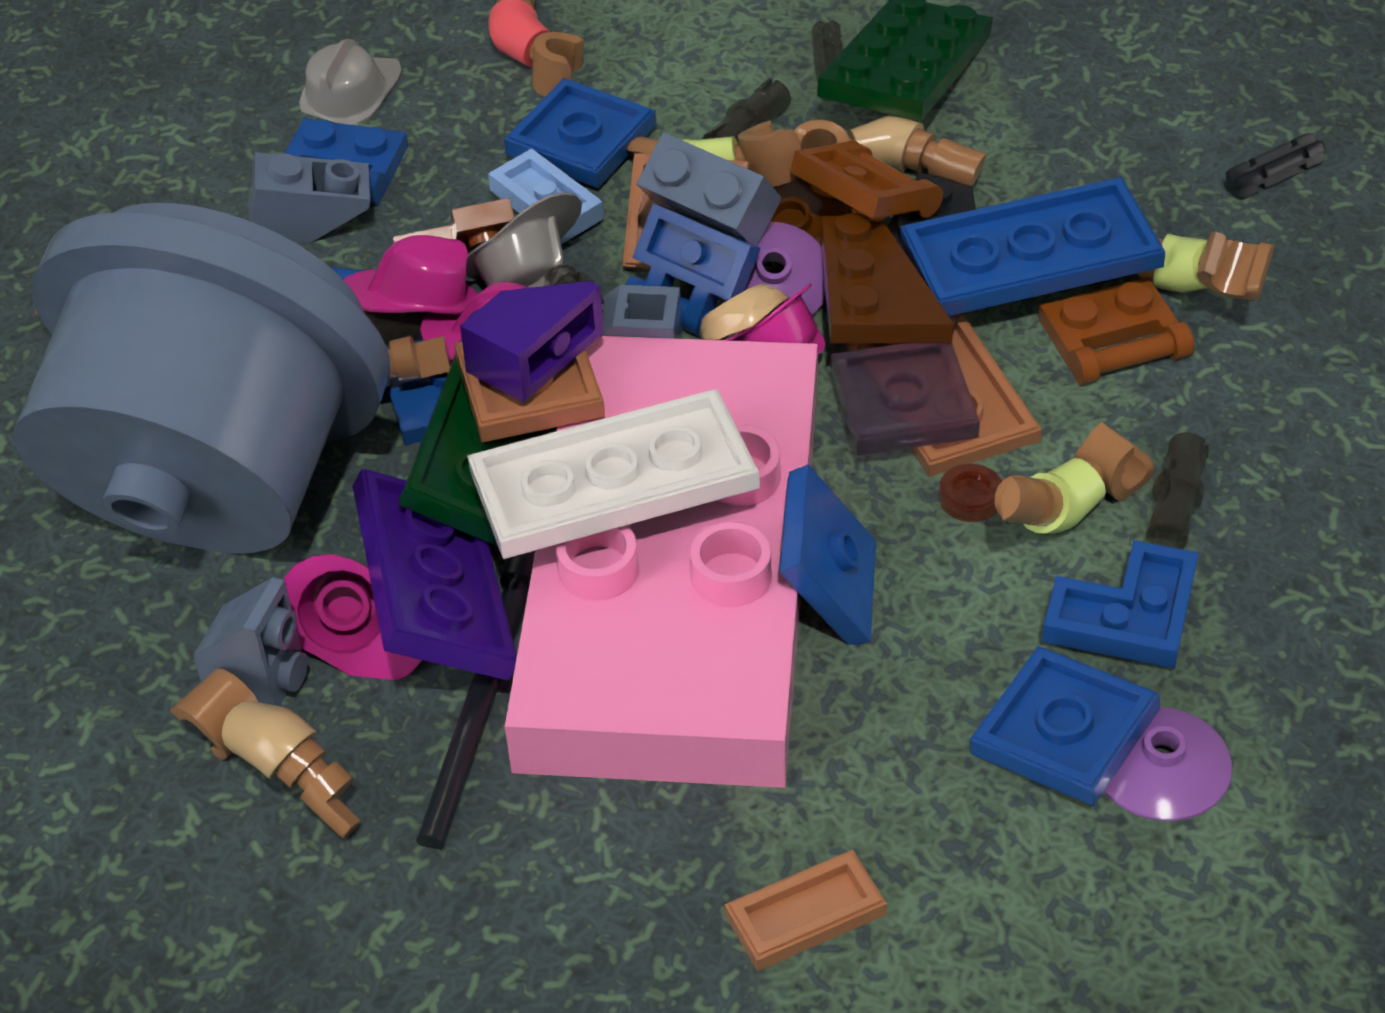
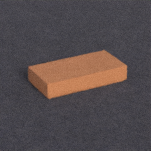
M853 850L724 904L725 916L757 971L887 915L886 901Z

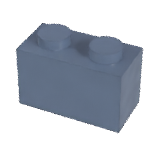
M665 132L662 133L636 183L654 203L665 205L758 246L782 199L764 176Z

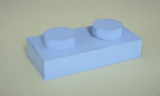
M532 148L488 173L490 191L500 199L510 198L512 208L519 213L534 202L549 195L561 192L576 194L582 202L581 214L575 225L560 239L561 244L604 219L603 201Z

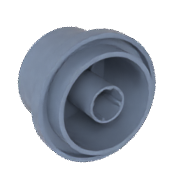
M143 203L132 205L113 213H101L72 221L57 231L50 240L33 277L31 290L36 312L52 336L15 425L13 438L17 452L22 460L44 483L77 506L110 523L158 541L220 553L243 554L265 551L278 546L288 537L325 443L352 436L363 430L373 420L389 380L391 370L390 357L380 333L365 315L362 305L348 284L322 260L295 242L243 218L208 208L177 203Z

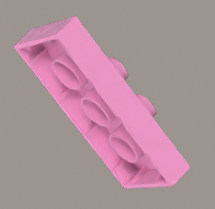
M599 336L585 349L604 399L605 417L559 426L557 431L718 389L759 471L760 488L535 551L505 721L511 772L517 774L786 788L801 595L781 575L779 569L789 471L808 464L812 468L818 395V344Z

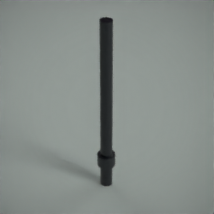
M535 551L507 558L500 578V584L503 588L501 596L513 641L527 602ZM474 673L416 839L419 846L440 850L444 847L500 678Z

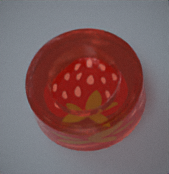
M962 464L949 469L941 478L939 489L940 505L949 516L960 521L980 522L987 520L997 513L995 493L1002 480L996 472L983 465Z

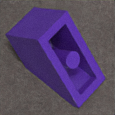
M591 281L499 292L482 308L471 313L467 320L460 325L466 372L524 403L604 333L600 286Z

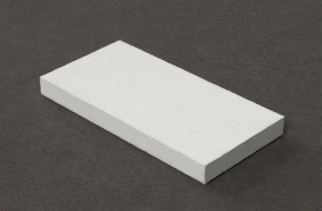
M718 389L467 456L470 473L503 559L760 488L759 471Z

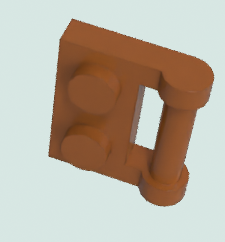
M857 141L802 149L794 153L791 173L810 183V188L815 193L825 197L837 198L851 206L852 213L861 214L870 221L879 222L885 220L887 216L911 211L923 218H928L938 210L943 199V190L938 185L926 179L916 181L873 157L872 151Z
M1149 277L1039 306L1038 319L1079 386L1097 382L1100 374L1167 356H1171L1173 361L1190 357L1194 353V338L1189 326L1183 321L1178 322ZM1148 336V337H1145V338L1133 340V341H1130V342H1126V343H1122V344H1118V345H1114V346H1111V347H1107V348H1103V349H1099V350L1094 351L1095 349H1098V348H1102V347L1110 346V345H1113V344H1117V343L1129 341V340H1132V339H1136V338Z

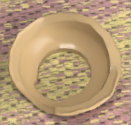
M766 284L755 285L705 315L701 320L700 339L725 340L728 335L753 328L790 298L776 287Z

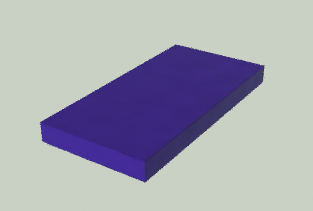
M361 469L352 487L384 651L509 681L515 670L517 655L488 542L398 505L406 480Z

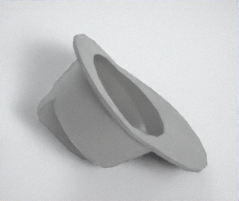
M348 38L321 48L309 59L305 70V87L299 100L301 112L335 123L356 125L371 118L399 81L402 73L400 62L393 58L372 57L364 48L359 46L357 41Z
M561 192L549 195L528 206L491 239L482 243L467 255L466 277L483 280L487 287L492 283L502 281L515 282L530 288L553 285L560 277L563 262L560 239L575 225L582 209L581 200L574 193Z

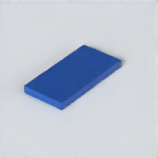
M1122 177L900 226V243L906 255L948 316L1162 268L1165 261L1164 248Z

